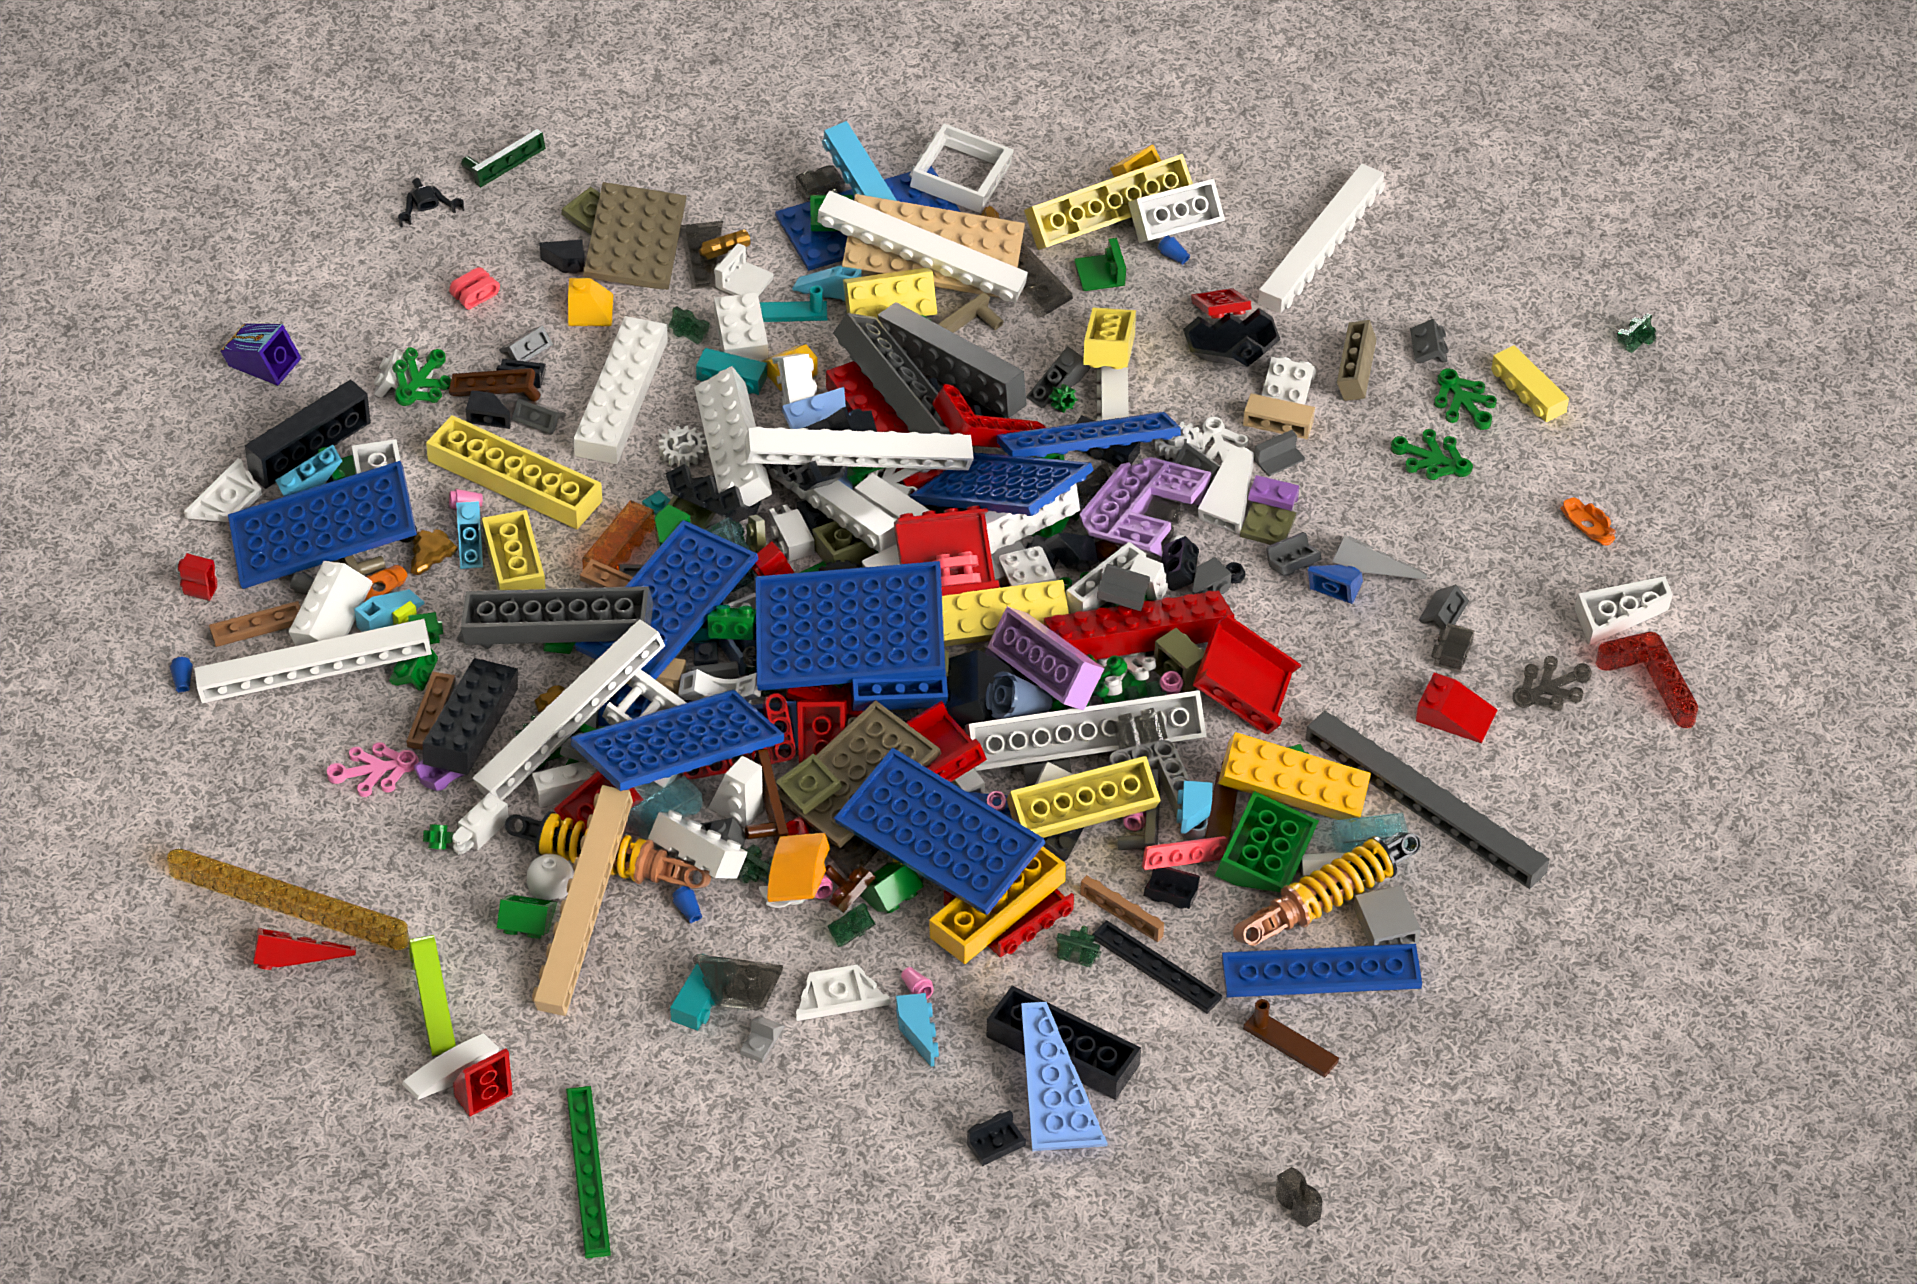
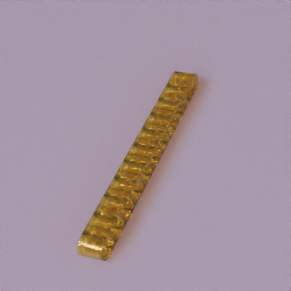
M173 849L167 855L169 873L175 879L390 949L402 950L409 945L408 925L401 919L184 849Z

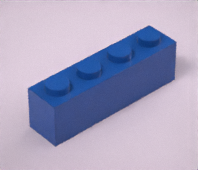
M946 675L904 679L858 678L852 679L850 688L852 711H865L875 700L888 710L931 708L940 701L946 707L948 699Z

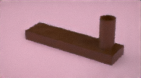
M532 368L452 374L449 394L456 397L470 396L472 390L494 394L523 392L529 400L534 402L539 400L541 396L533 384L535 371Z
M767 749L758 750L754 762L762 766L763 801L769 823L746 825L745 836L747 840L773 837L774 844L777 845L780 836L788 835V829Z
M1217 772L1205 839L1225 836L1228 839V847L1238 790L1218 784L1221 772Z
M1265 999L1257 1000L1254 1013L1245 1022L1243 1029L1325 1078L1338 1064L1339 1057L1270 1017V1003Z

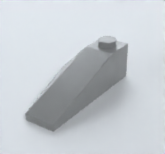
M1344 534L1332 561L1336 565L1353 566L1360 572L1417 579H1426L1427 573L1400 560L1396 561L1384 552L1374 551L1372 546Z

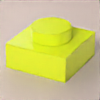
M411 601L392 612L393 625L409 622V615L417 614L416 606Z

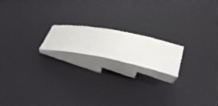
M483 1033L436 1057L406 1078L402 1085L419 1100L453 1086V1082L462 1070L497 1053L499 1047Z

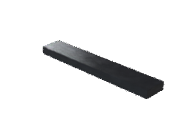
M1107 920L1091 936V939L1206 1014L1222 999V994Z

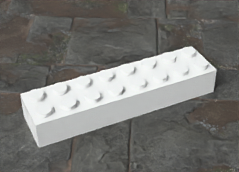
M624 317L575 434V456L618 464L668 342L667 324Z
M731 366L720 371L710 379L702 381L694 388L718 493L736 486L740 490L743 503L750 507L771 495L772 491L766 467L760 463H746L745 437L748 428L756 427L746 383Z

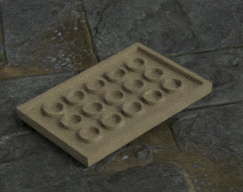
M603 182L583 277L669 290L687 196Z
M875 700L816 755L841 782L842 788L806 815L793 804L781 789L778 790L780 802L797 816L803 818L816 831L825 833L826 838L840 849L855 834L835 823L834 817L892 747L926 768L942 753L940 748Z

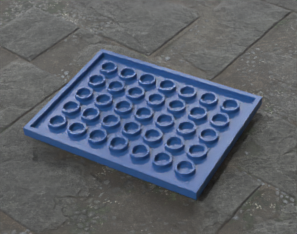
M940 561L757 576L756 647L758 691L852 683V679L858 678L904 679L946 675Z

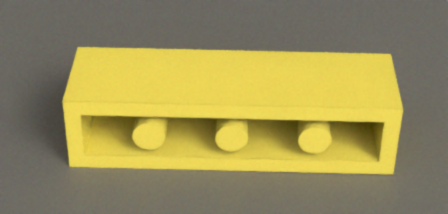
M1515 345L1493 355L1491 367L1493 374L1496 377H1500L1505 382L1507 388L1511 391L1513 390L1519 396L1522 403L1529 405L1537 417H1541L1545 422H1548L1567 412L1569 398Z

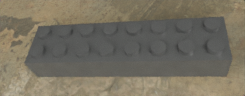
M897 302L878 314V320L922 372L930 375L932 378H937V380L944 384L954 386L965 396L972 398L1006 418L1012 417L1027 406L1023 370Z
M846 313L833 334L838 339V343L850 354V358L860 366L861 372L872 381L873 387L884 396L885 402L896 411L897 417L908 426L909 432L951 435L949 429L933 407V401L938 392L878 318Z
M649 586L466 591L460 628L466 645L617 641L640 619L651 626L653 600Z

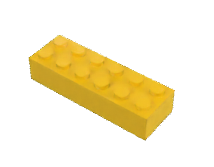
M1235 732L1228 741L1218 784L1250 794L1256 791L1277 802L1354 824L1361 817L1371 773Z
M1042 847L988 915L956 897L929 919L930 938L963 964H966L1065 882L1066 863Z

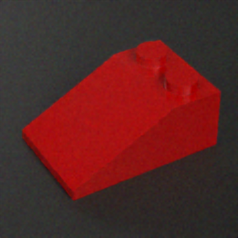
M1434 672L1418 703L1416 722L1482 744L1498 709L1456 679Z
M805 699L797 702L799 764L813 753L816 756L848 726L847 699Z
M597 771L553 810L561 817L562 821L567 817L573 820V828L578 821H583L586 831L588 817L594 813L595 795L597 793L600 794L602 785L616 787ZM634 787L629 789L633 800L631 810L643 801V798Z
M507 1048L462 1070L453 1082L454 1097L469 1117L513 1095L509 1051Z

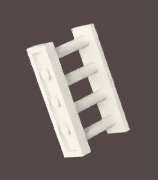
M640 669L630 681L629 686L633 689L617 707L609 702L602 717L610 725L631 720L632 718L625 714V711L639 695H643L651 701V704L640 717L655 713L658 709L665 710L686 704V702Z

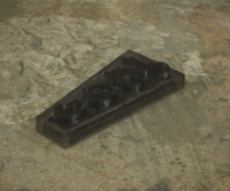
M1022 243L1018 268L1028 272L1023 292L1038 319L1072 300L1073 295L1049 268Z

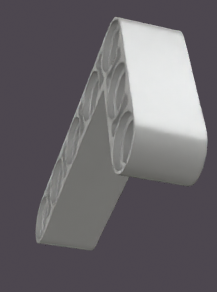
M1158 740L1112 752L1109 758V765L1144 756L1147 757L1150 769H1158L1161 785L1177 819V809H1181V804H1177L1178 790H1183L1184 781H1190L1175 745L1169 740ZM1207 818L1184 834L1187 841L1205 839L1208 825Z

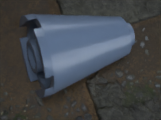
M998 672L994 676L996 677L994 682L989 683L987 687V709L991 710L993 713L991 715L998 719L1047 713L1053 703L1051 695L1044 689L1009 672Z

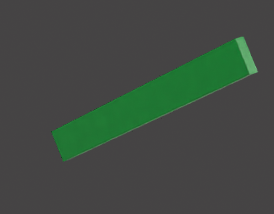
M591 1086L567 1088L566 1093L585 1259L611 1256Z

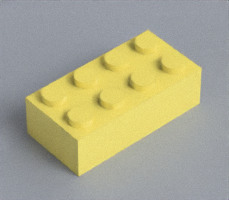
M929 268L843 279L847 313L878 318L879 313L897 302L919 315L929 316L937 314L933 271Z
M1092 308L1084 339L1083 365H1089L1092 368L1111 366L1113 369L1128 367L1135 337L1136 310Z
M527 510L482 518L483 536L497 590L546 589L545 575Z

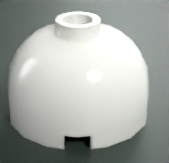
M544 854L537 857L527 870V886L530 893L536 898L545 900L564 898L568 895V880L570 878L573 879L574 876L573 868L565 858L557 854Z

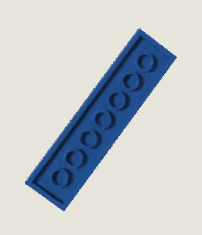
M1165 412L999 434L997 435V444L1011 457H1045L1047 454H1067L1068 451L1073 450L1088 451L1089 448L1095 447L1104 449L1116 444L1126 446L1130 445L1131 442L1138 441L1148 443L1152 439L1159 438L1169 440L1174 436H1181V427Z
M1416 944L1223 952L1221 958L1227 998L1422 989Z

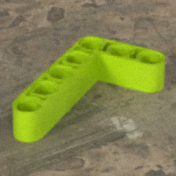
M428 935L409 939V956L412 962V970H415L429 1047L433 1057L452 1049L456 1044L435 936Z

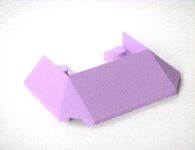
M1152 457L1142 459V463L1131 465L1129 462L1121 464L1079 514L1080 519L1089 536L1119 546H1124L1130 542L1143 552L1162 557L1161 542L1170 532L1171 522L1146 515L1155 506L1160 497L1200 506L1208 489L1211 472Z

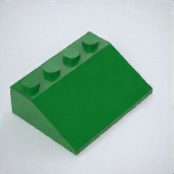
M1254 791L1214 876L1235 886L1281 892L1284 886L1291 884L1319 821Z

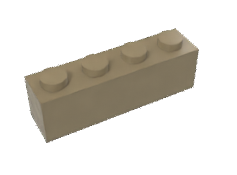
M1370 320L1348 323L1337 378V384L1344 401L1364 399L1366 397L1377 340Z

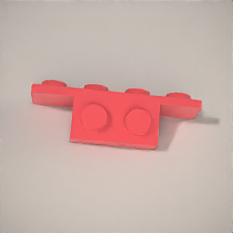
M1222 836L1147 846L1144 851L1142 868L1149 870L1222 860L1228 839Z

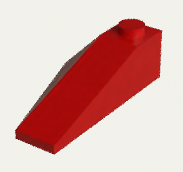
M258 928L253 964H258L257 968L272 970V967H284L355 956L356 947L329 941H321V944H317V940L306 936L297 937V940H294L290 933Z

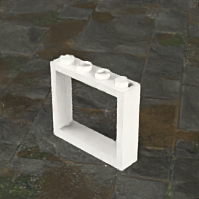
M943 124L939 132L935 131L932 142L927 143L924 154H920L917 165L912 166V171L909 174V177L912 178L910 187L981 213L1010 167L1014 150ZM944 145L995 164L978 192L926 173Z

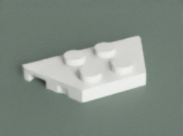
M238 458L184 511L185 518L229 522L228 514L249 508L262 495L261 488L257 482L253 481V476L249 471H246L242 460Z
M858 965L810 972L806 981V988L801 996L799 1009L796 1011V1020L800 1021L890 1005V998L877 988V984L867 977Z

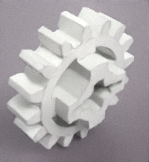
M1181 422L1179 425L1181 427V436H1174L1169 440L1155 439V449L1159 452V456L1165 455L1166 460L1170 457L1175 460L1185 442L1190 443L1200 451V448H1203L1202 432H1199V428H1193L1192 423L1186 426L1184 422Z
M676 426L675 431L668 429V434L663 433L662 439L659 440V455H662L663 461L669 460L670 466L674 463H677L678 467L682 464L690 467V463L697 465L698 459L703 460L704 454H707L706 438H703L702 432L697 433V428L688 430V426H685L684 429Z

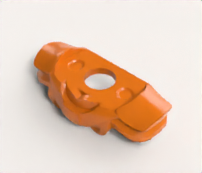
M1575 497L1563 502V506L1560 509L1566 518L1590 539L1602 545H1610L1615 540L1614 535L1616 531L1610 527L1611 521L1602 510L1596 508L1592 503L1585 506ZM1581 522H1591L1593 527H1585Z
M393 565L371 576H366L373 584L377 582L383 583L385 589L378 592L371 586L364 602L371 597L388 594L397 586L403 585L408 576L406 570L402 566Z

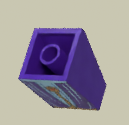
M244 323L220 351L229 367L277 386L302 359L283 324Z

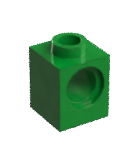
M436 612L408 616L409 622L424 619L430 644L440 643L439 635L444 634L442 621H437Z

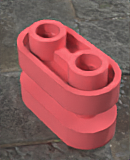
M478 267L453 280L449 292L455 299L460 300V303L466 309H471L495 296L500 289V284L493 277H490L489 273L483 268Z
M971 551L959 553L957 557H950V554L937 555L936 560L932 561H940L942 587L981 582L980 573H973L972 567H976L979 564L977 555H972ZM963 569L964 574L950 575V570Z

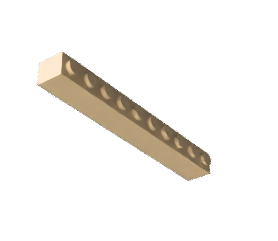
M602 785L600 794L597 793L595 795L594 813L588 817L587 835L582 837L580 843L581 854L574 861L573 870L575 872L573 879L570 878L567 883L568 895L566 900L561 902V917L559 922L556 921L554 924V939L547 946L546 964L540 968L539 979L541 980L539 986L533 990L532 1001H534L539 1011L562 1016L567 1014L633 803L630 790L619 791L617 788Z

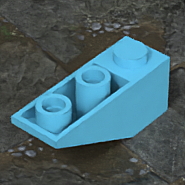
M840 265L805 275L797 279L792 290L803 294H810L812 286H820L823 289V298L831 297L845 301L843 279L861 277L862 269L847 268Z
M331 445L275 481L284 497L325 484L341 464L342 459L334 445Z
M479 501L456 503L460 569L483 568Z
M410 589L371 597L354 609L356 627L364 632L393 626L392 612L409 601L416 606V609L425 603Z
M926 993L896 996L899 1030L930 1066H934V1057H939L938 1043H933L932 1037H936L935 1023H930L929 1019L933 1017L932 1003H927Z

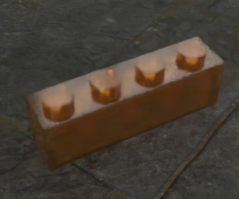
M630 500L583 556V570L590 560L593 559L619 571L620 564L623 561L627 562L633 549L642 544L647 532L653 531L655 527L654 510Z

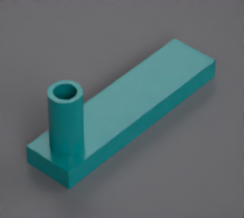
M812 286L810 288V301L759 302L763 322L828 321L827 301H823V289L820 286Z

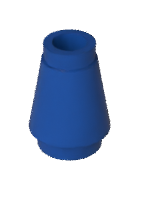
M1165 236L1158 245L1162 255L1182 265L1190 258V254L1187 253L1175 237Z
M187 657L174 658L169 668L176 691H189L193 664Z
M683 886L672 894L673 904L686 917L689 923L702 918L694 890Z

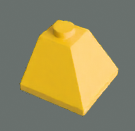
M1152 144L1124 158L1112 166L1110 170L1114 177H1118L1162 160Z
M569 278L568 326H612L613 293L591 278Z

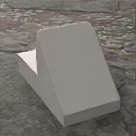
M764 1017L752 1019L751 1033L742 1046L740 1055L763 1063L785 1028V1025Z

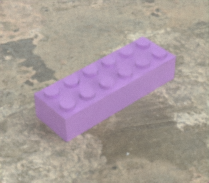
M1008 606L987 646L988 649L1061 703L1080 710L1085 709L1104 670L1102 666L1034 617Z

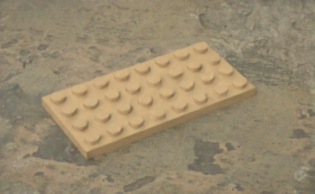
M855 194L854 201L1018 268L1025 223ZM853 236L847 237L842 267L862 269V274L877 275L924 268L914 261L905 260L892 252H885L880 247L866 244ZM929 268L933 271L934 287L975 294L983 293L977 287L963 284L960 280L946 277L940 272ZM986 293L988 296L1000 298L994 294Z

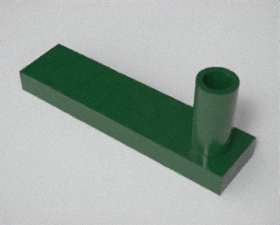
M536 129L481 163L470 156H465L462 159L461 165L473 173L475 184L481 188L545 150L543 132Z

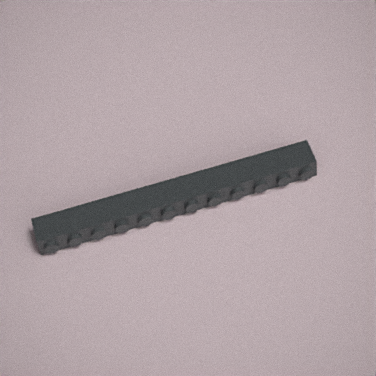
M1324 710L1307 726L1306 741L1343 765L1371 773L1369 783L1528 889H1531L1547 873L1549 858L1542 852H1538L1524 840L1518 839L1504 827L1497 825L1486 815L1479 813L1466 802L1453 796L1448 790L1441 788L1432 782L1430 778L1423 776L1410 765L1396 758L1392 753L1385 751L1374 741L1367 739L1358 733L1356 729L1340 721L1336 716Z

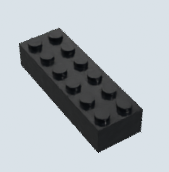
M350 379L309 406L304 407L296 414L286 418L280 424L267 430V432L256 439L251 440L245 445L248 471L253 476V479L263 488L267 489L276 483V479L317 455L318 449L328 448L331 445L335 446L369 425L371 419L368 393Z
M474 658L423 741L424 765L464 775L469 774L518 689V668Z
M1011 986L987 1018L986 1037L1025 1056L1021 1003L1046 1001L1015 986ZM1047 1002L1081 1083L1116 1100L1140 1066L1141 1047Z

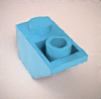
M1184 781L1183 790H1178L1177 804H1181V809H1177L1176 823L1181 824L1180 833H1187L1210 816L1213 783Z

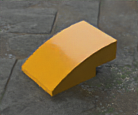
M825 833L780 836L771 863L767 894L768 902L814 898L826 872L824 861L830 850Z

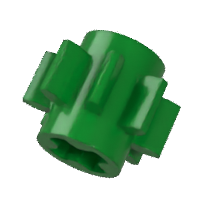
M1062 384L1061 388L1053 387L1054 390L1049 395V398L1053 401L1051 407L1058 408L1063 413L1066 409H1073L1075 401H1078L1074 396L1076 390L1071 387L1068 388L1065 384Z
M430 824L429 830H423V842H428V848L446 849V843H452L453 832H447L448 825Z

